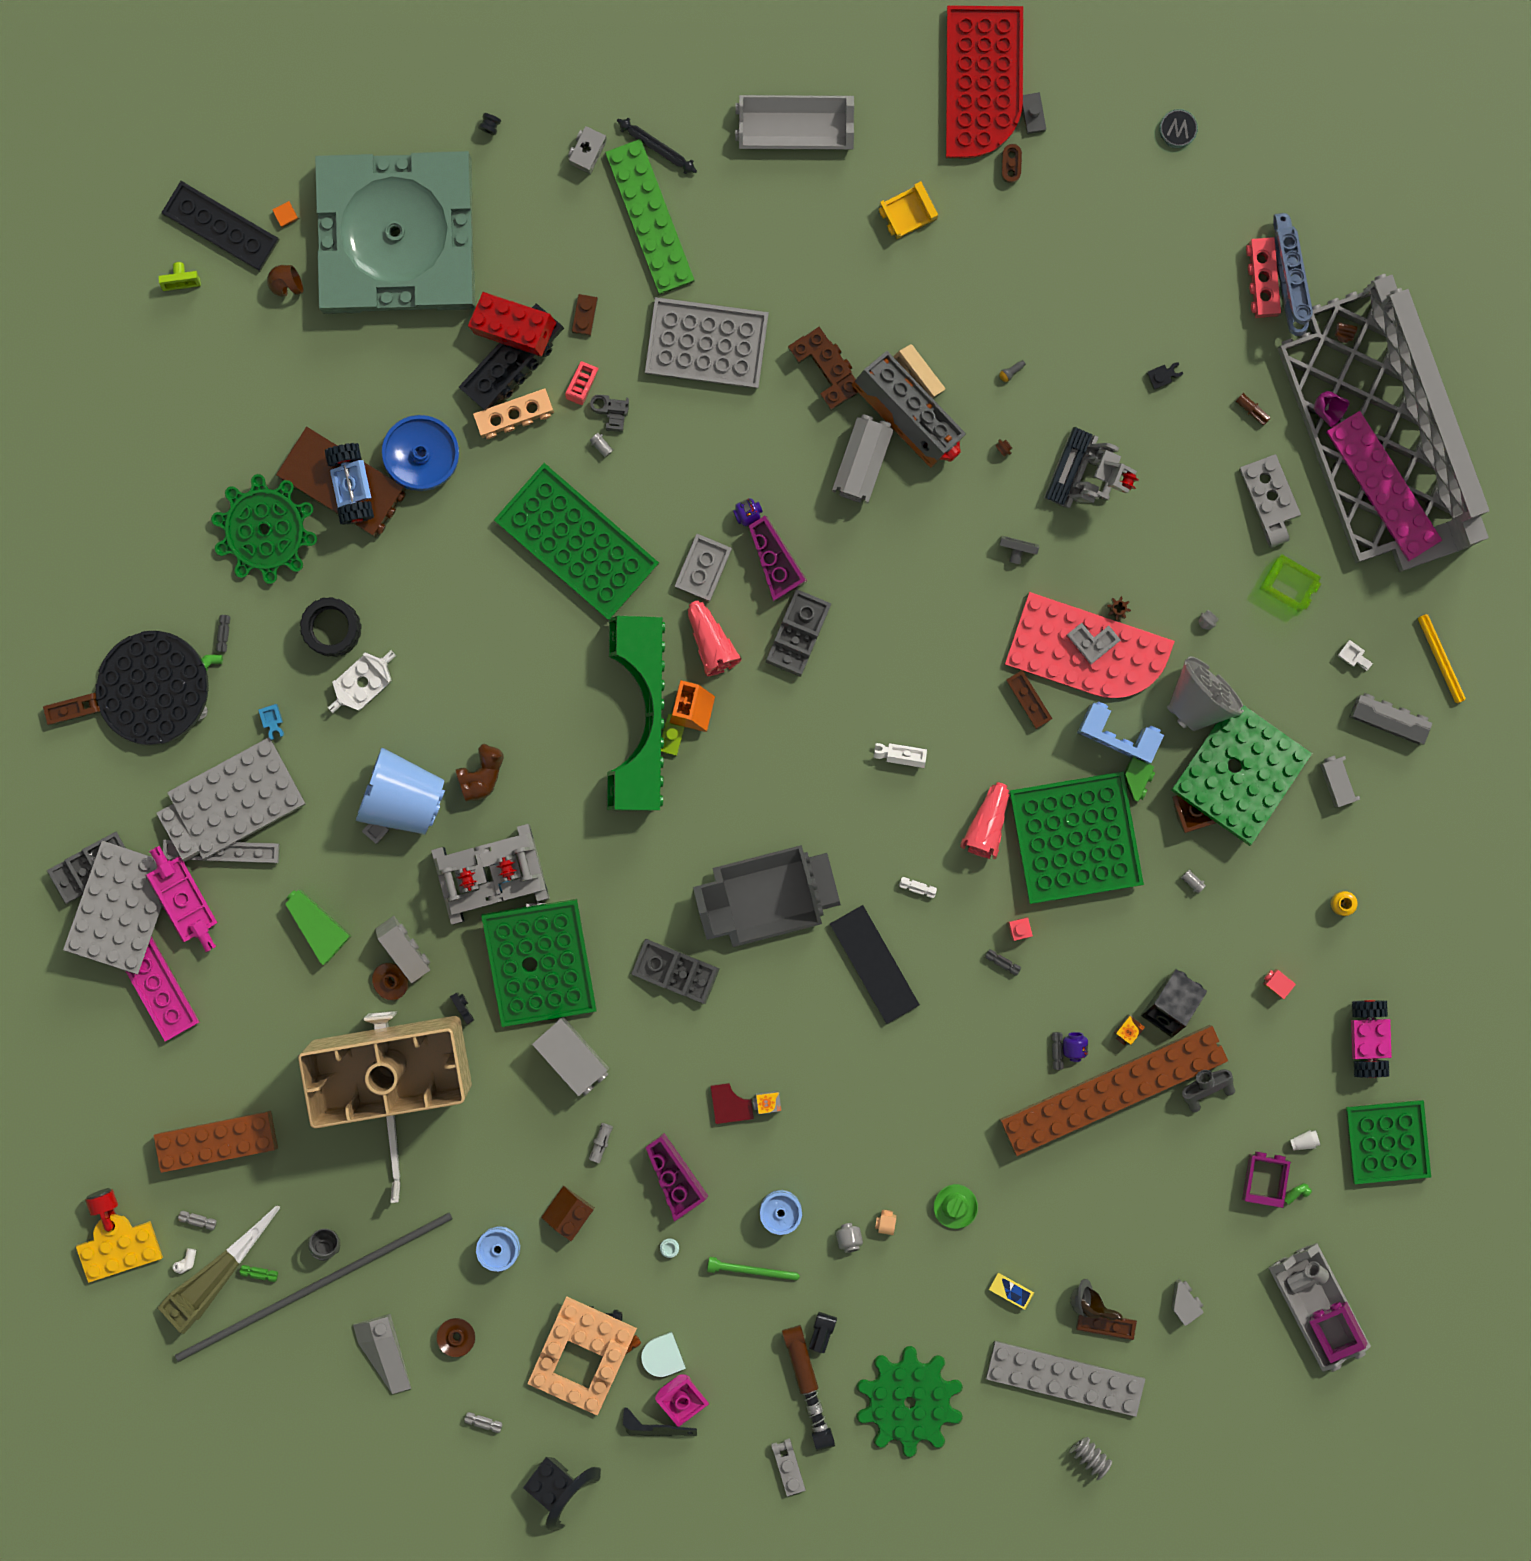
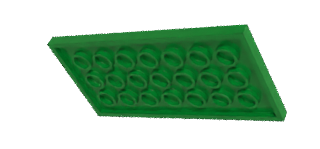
M545 463L541 465L494 519L497 524L608 620L617 613L659 565L656 559Z

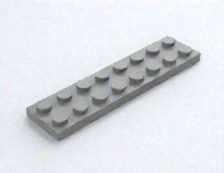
M999 1341L994 1342L986 1375L987 1380L1135 1417L1137 1416L1145 1378Z

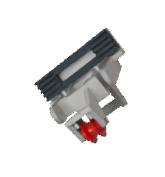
M1072 427L1044 498L1065 508H1070L1073 501L1094 503L1095 499H1099V497L1109 500L1111 488L1123 493L1136 489L1133 484L1135 481H1139L1136 478L1137 471L1125 464L1119 463L1121 456L1113 453L1118 452L1119 447L1110 443H1096L1098 440L1097 436H1092L1093 434H1089L1080 428ZM1088 463L1098 466L1094 477L1106 482L1102 492L1098 491L1099 487L1092 483L1080 482Z

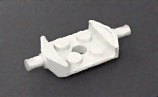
M390 650L383 658H377L364 653L347 671L332 682L337 700L328 709L334 713L341 705H346L360 711L392 682L387 663L396 656L393 651ZM366 677L368 679L366 687L362 688L358 685L359 678Z

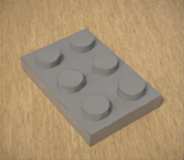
M696 534L675 587L711 601L732 548Z

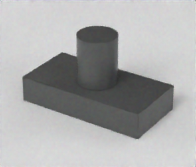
M1040 92L1023 95L1022 108L1027 134L1046 131Z
M1001 536L1000 546L1012 548L1009 562L1020 564L1023 552L1038 554V544Z

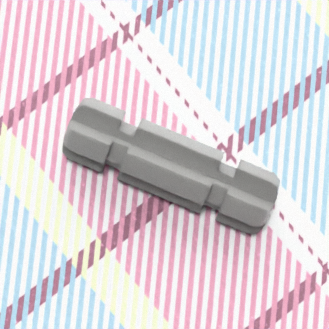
M181 1211L178 1217L180 1222H188V1224L202 1228L206 1227L209 1230H214L216 1227L215 1219H207V1217L193 1213L189 1214L186 1211Z
M470 1412L465 1416L464 1422L467 1424H475L474 1426L486 1430L492 1429V1432L496 1433L501 1431L502 1423L499 1421L493 1422L492 1419L479 1415L475 1416V1414Z

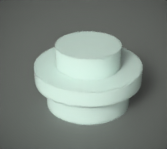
M665 1239L660 1245V1252L666 1258H673L679 1252V1244L674 1239Z

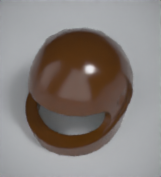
M279 265L271 269L267 277V284L275 295L286 297L288 294L287 287L296 295L303 293L301 278L293 265Z

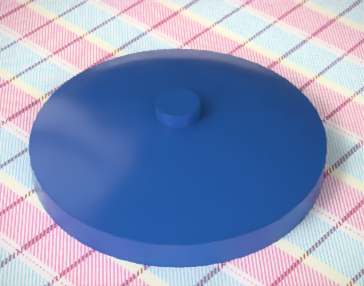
M414 415L398 421L390 428L383 441L382 460L387 473L396 483L410 490L427 491L441 486L453 475L459 460V446L454 433L442 421L430 416Z

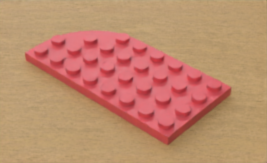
M1029 592L1005 665L1095 696L1122 698L1141 692L1161 675L1166 667L1175 641ZM1081 623H1083L1093 637L1098 635L1107 626H1110L1121 641L1090 665L1067 637V634Z

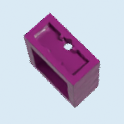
M1255 1151V1155L1249 1154L1242 1200L1283 1208L1291 1162L1286 1160V1156L1274 1155V1158L1266 1157L1267 1153ZM1255 1160L1282 1165L1277 1197L1250 1193Z
M1347 1301L1342 1304L1336 1302L1330 1306V1309L1325 1311L1320 1309L1312 1314L1313 1316L1309 1322L1330 1363L1366 1349L1368 1342ZM1342 1313L1356 1340L1332 1350L1319 1323Z

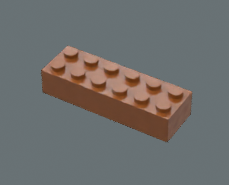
M271 1111L154 1134L161 1173L278 1149Z

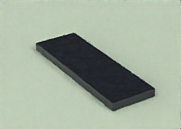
M183 181L179 182L161 212L166 217L259 272L280 240L278 237Z
M863 905L830 923L886 1024L920 1005Z

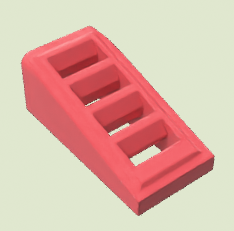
M581 361L566 391V399L583 405L596 377L598 368ZM582 370H585V371L591 373V376H590V375H587V374H585V373H582L581 371H582ZM581 377L583 379L588 380V382L582 381L578 378ZM577 384L584 387V390L579 387H576L575 385Z

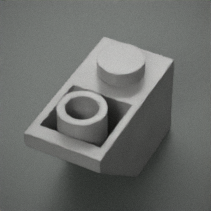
M1178 1279L1175 1282L1171 1308L1186 1326L1204 1313L1201 1309L1203 1304L1198 1297L1193 1298L1190 1294L1192 1289L1186 1281L1182 1283Z

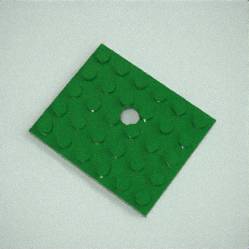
M1243 705L1241 710L1243 709L1244 712L1242 714L1215 724L1171 791L1251 846L1312 753ZM1230 759H1237L1241 763L1240 772L1233 773L1228 769V761Z
M577 899L481 915L502 1027L597 1011ZM527 957H532L537 961L538 965L535 970L527 971L523 968V960Z

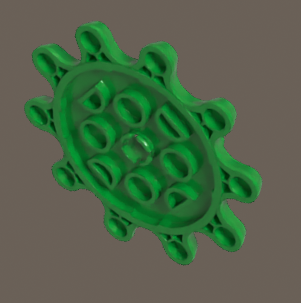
M256 474L251 478V489L249 492L242 493L234 486H230L225 490V496L231 505L229 511L226 513L216 512L211 517L212 523L223 528L225 531V538L215 545V552L220 556L231 553L237 557L238 562L235 567V574L238 577L244 578L251 569L257 568L262 572L263 580L268 584H272L277 580V569L281 565L288 566L294 572L302 570L303 561L298 556V549L303 545L313 546L317 542L316 534L305 530L303 526L304 519L312 515L314 508L309 502L299 505L292 502L291 493L293 492L294 485L291 481L284 480L277 489L271 490L266 486L263 475ZM264 523L270 527L266 535L260 530L261 525Z
M913 1346L904 1348L902 1360L898 1363H891L884 1355L877 1356L874 1364L879 1372L878 1377L873 1381L862 1379L857 1383V1390L861 1394L868 1396L870 1401L868 1407L861 1409L857 1413L858 1422L862 1424L873 1422L878 1426L879 1431L874 1438V1443L878 1448H885L890 1441L898 1440L902 1444L904 1456L908 1458L916 1455L917 1444L922 1440L929 1441L934 1448H942L945 1444V1438L941 1434L942 1425L945 1423L959 1424L963 1419L962 1413L950 1405L951 1397L962 1391V1383L959 1380L946 1381L941 1377V1371L945 1366V1360L942 1356L936 1355L930 1362L921 1363L917 1359V1351ZM907 1397L915 1399V1405L911 1408L904 1404Z

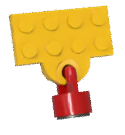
M103 1189L86 1197L85 1201L90 1215L100 1214L101 1217L94 1228V1240L76 1246L88 1283L163 1258L151 1221L132 1227L126 1217L116 1215L114 1208L118 1206L113 1189Z

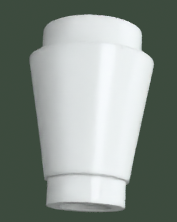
M1309 1130L1294 1139H1290L1294 1151L1316 1149V1146H1320L1316 1130L1312 1132Z

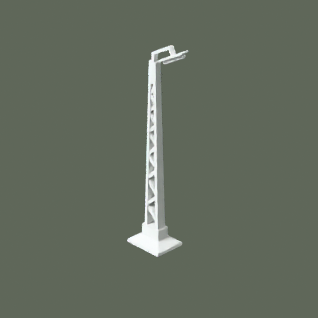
M397 1011L370 1013L364 1017V1021L373 1023L375 1029L389 1027L388 1021L397 1014ZM395 1115L386 1118L394 1182H392L391 1203H398L400 1170Z

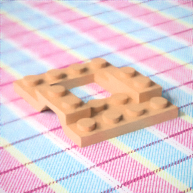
M566 1296L527 1384L598 1416L637 1328ZM567 1341L603 1356L589 1388L553 1373Z

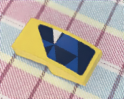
M1001 1273L997 1274L989 1289L1026 1310L1034 1295L1033 1291Z

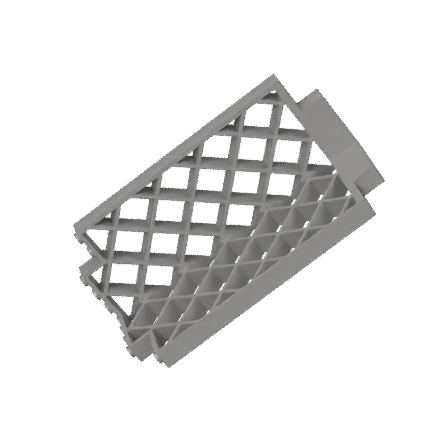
M1386 274L1375 277V280L1371 281V284L1367 285L1362 293L1352 292L1345 295V299L1339 300L1335 298L1328 301V305L1323 307L1320 304L1313 306V314L1309 321L1312 335L1308 332L1299 336L1300 339L1293 341L1292 338L1281 342L1282 345L1278 348V352L1355 563L1392 551L1398 570L1402 572L1472 547L1488 539L1489 537L1481 516L1490 510L1409 289L1403 291L1402 288L1397 289L1393 275L1386 276ZM1371 297L1372 306L1366 318L1341 307L1360 299ZM1331 310L1332 313L1321 334L1315 315ZM1337 314L1362 326L1352 349L1326 337ZM1367 329L1387 339L1388 351L1382 363L1357 351ZM1313 340L1318 342L1308 364L1288 356L1286 351ZM1322 344L1348 356L1338 378L1312 367ZM1353 359L1378 370L1368 393L1343 382ZM1293 367L1303 371L1299 383ZM1383 373L1403 382L1404 395L1398 407L1373 396ZM1308 374L1333 385L1334 387L1331 392L1337 394L1338 389H1342L1363 399L1364 402L1359 410L1362 415H1364L1369 403L1394 414L1384 437L1376 433L1375 435L1384 449L1387 447L1411 458L1402 476L1405 482H1407L1416 461L1434 469L1436 472L1437 482L1430 496L1410 486L1408 487L1416 498L1426 502L1424 512L1427 516L1432 506L1450 513L1452 516V520L1434 527L1442 539L1441 542L1408 562L1396 541L1377 546L1386 527L1383 521H1381L1372 542L1353 534L1350 522L1357 507L1378 517L1380 516L1372 505L1361 501L1364 494L1361 487L1356 497L1336 488L1334 477L1341 463L1347 464L1340 453L1320 444L1317 434L1324 420L1319 417L1314 427L1309 411L1317 414L1314 404L1304 400L1301 392ZM1400 417L1419 426L1420 440L1414 451L1389 440ZM1344 418L1340 419V421H1339L1337 424L1341 423L1342 421H1344V420H1346V419H1344ZM1325 455L1336 460L1331 471ZM1341 499L1352 504L1347 515ZM1357 544H1360L1368 548L1369 550L1360 553Z

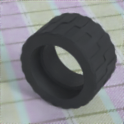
M324 597L317 601L315 600L311 605H308L301 616L300 632L304 642L312 650L324 656L337 657L345 655L357 645L358 639L361 636L362 627L359 616L354 608L340 599ZM329 609L342 612L349 624L346 637L335 645L321 643L315 637L313 631L314 621L317 616Z

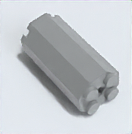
M862 414L861 418L857 417L832 492L836 493V490L840 491L839 495L860 503L864 499V503L868 504L893 434V429H891V424L888 422L880 421L878 423L872 421V417Z

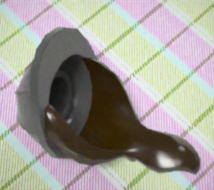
M1088 1279L1081 1280L1079 1287L1073 1290L1070 1303L1073 1310L1079 1315L1091 1318L1103 1317L1109 1320L1119 1319L1122 1321L1123 1316L1121 1313L1107 1309L1104 1306L1100 1295L1092 1289Z

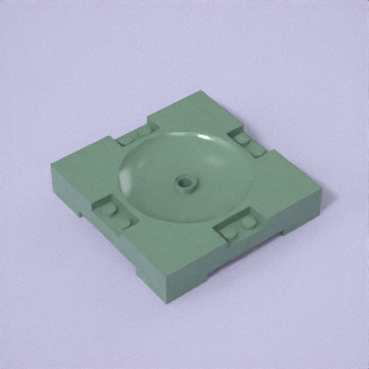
M469 151L427 152L389 156H374L373 154L315 156L319 241V309L323 314L423 309L471 310L476 308L472 220V158ZM396 229L401 231L399 236H391L392 231Z

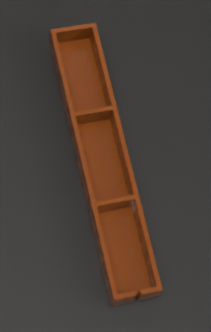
M1213 1026L1203 1027L1001 1118L1000 1122L1015 1155L1019 1156L1195 1077L1202 1070H1210L1228 1062L1222 1046L1216 1044L1220 1041Z

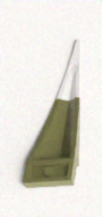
M275 1206L233 1245L172 1291L159 1305L158 1309L180 1333L185 1334L192 1324L201 1318L276 1215L280 1206Z

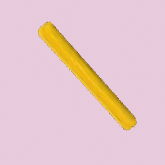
M1428 614L1422 615L1418 618V621L1455 703L1463 702L1466 698Z

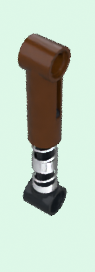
M801 1325L784 1329L782 1333L790 1355L800 1394L805 1395L806 1400L804 1401H807V1410L809 1415H811L809 1418L813 1422L812 1426L814 1427L812 1429L814 1431L812 1437L816 1451L834 1447L835 1442L831 1428L824 1422L823 1409L820 1400L817 1398L818 1392L816 1390L819 1387Z

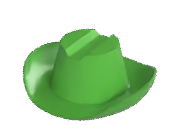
M953 1184L943 1188L934 1201L936 1218L948 1228L959 1229L968 1226L974 1221L978 1212V1203L975 1195L963 1185Z

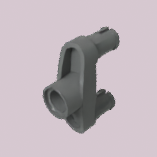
M1226 1069L1215 1072L1209 1070L1198 1072L1196 1080L1185 1087L1182 1092L1184 1101L1188 1104L1190 1111L1198 1112L1201 1109L1199 1100L1223 1089L1227 1096L1233 1095L1235 1088L1232 1073Z

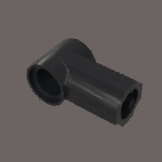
M818 1312L809 1349L825 1353L830 1335L834 1331L837 1317Z

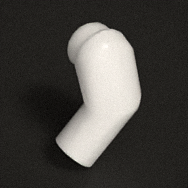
M187 1248L185 1259L174 1263L173 1271L182 1274L190 1270L194 1265L197 1250Z

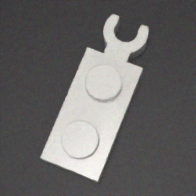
M880 743L875 744L874 758L876 759L887 758V762L925 768L927 749L890 743L889 747H885V745Z

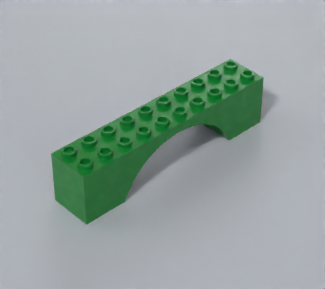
M615 616L609 619V657L623 665L636 680L644 699L645 725L642 737L630 757L617 768L607 772V810L658 811L663 806V796L660 795V787H663L661 768L664 765V759L661 757V749L664 747V738L661 737V730L664 729V719L661 718V710H664L662 691H664L665 682L662 680V672L665 670V662L662 660V653L665 651V642L662 641V633H665V622H662L663 617Z

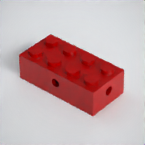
M482 292L468 327L475 335L542 357L556 321L549 313Z

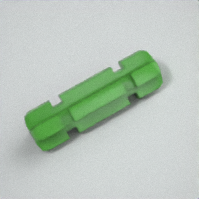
M242 1265L240 1268L241 1276L247 1277L249 1275L251 1278L268 1279L271 1282H276L278 1278L277 1271H268V1269L258 1267L250 1268L247 1265Z

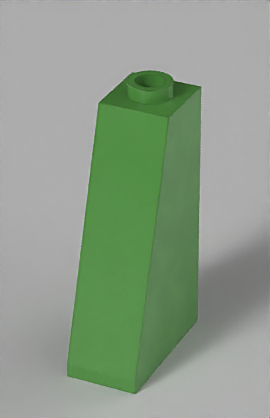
M293 890L287 897L286 906L320 963L326 965L352 936L302 890L297 892Z

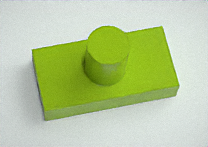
M182 262L173 264V274L158 276L159 284L163 291L201 286L197 271L185 272L184 263Z
M668 714L662 735L664 747L661 749V752L677 756L685 727L669 723L671 714Z

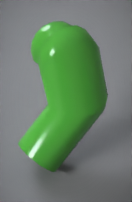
M205 655L201 658L206 671L211 664L223 663V655Z
M1303 1183L1292 1188L1285 1195L1284 1201L1290 1205L1301 1194L1304 1197H1308L1312 1190L1308 1187V1184Z

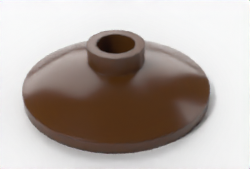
M384 963L375 969L372 983L374 989L381 997L387 1000H397L406 993L408 978L398 965Z
M449 1319L440 1326L437 1332V1344L441 1351L448 1356H464L474 1346L475 1331L471 1324L464 1319ZM455 1333L460 1335L459 1340L454 1339L453 1335Z

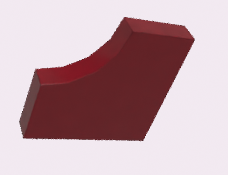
M730 1083L711 1085L716 1124L754 1119L751 1099H743L733 1092Z

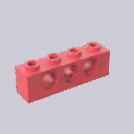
M1275 238L1251 239L1249 245H1246L1247 257L1250 256L1248 274L1252 276V283H1250L1249 289L1254 299V302H1251V311L1255 313V318L1278 317L1281 314ZM1258 255L1264 256L1265 259H1266V262H1265V263H1260V262H1258L1257 256H1258ZM1258 275H1266L1267 282H1261ZM1260 293H1266L1269 296V300L1263 301L1260 298Z

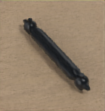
M630 118L624 120L617 119L621 132L628 130L632 137L637 140L641 139L643 144L676 166L683 167L684 174L690 172L697 173L693 160L686 161L682 155L637 125H631Z

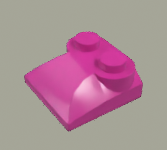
M684 1374L678 1375L663 1386L655 1397L656 1402L678 1427L709 1405V1402L693 1384L691 1378Z

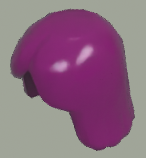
M1326 391L1317 397L1314 409L1317 415L1326 421L1330 427H1333L1347 412L1350 402L1331 391Z

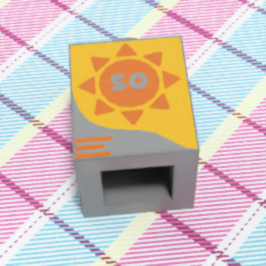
M779 1091L756 1094V1098L753 1099L754 1110H758V1114L781 1111Z

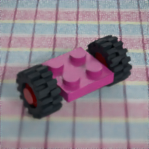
M1352 1001V1017H1367L1366 1020H1351L1352 1059H1367L1365 1061H1354V1077H1389V1061L1376 1060V1058H1392L1391 1019H1374V1017L1388 1016L1387 1001Z

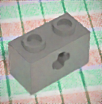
M585 126L583 131H579L576 138L578 142L575 148L572 147L570 149L568 158H570V165L591 174L607 142L606 135ZM589 146L590 151L588 152L587 150V153H584L583 147Z

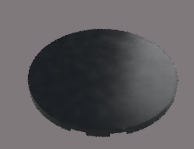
M143 631L126 637L109 651L98 671L96 700L98 701L103 719L119 736L137 744L161 745L178 739L187 733L199 720L207 702L209 682L204 662L188 642L171 633Z

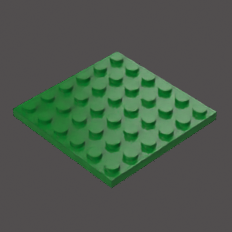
M1124 771L1009 791L1029 904L1144 885Z

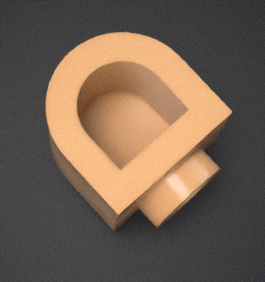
M882 1210L881 1217L876 1218L875 1229H879L878 1233L894 1235L896 1215L893 1214V1211Z

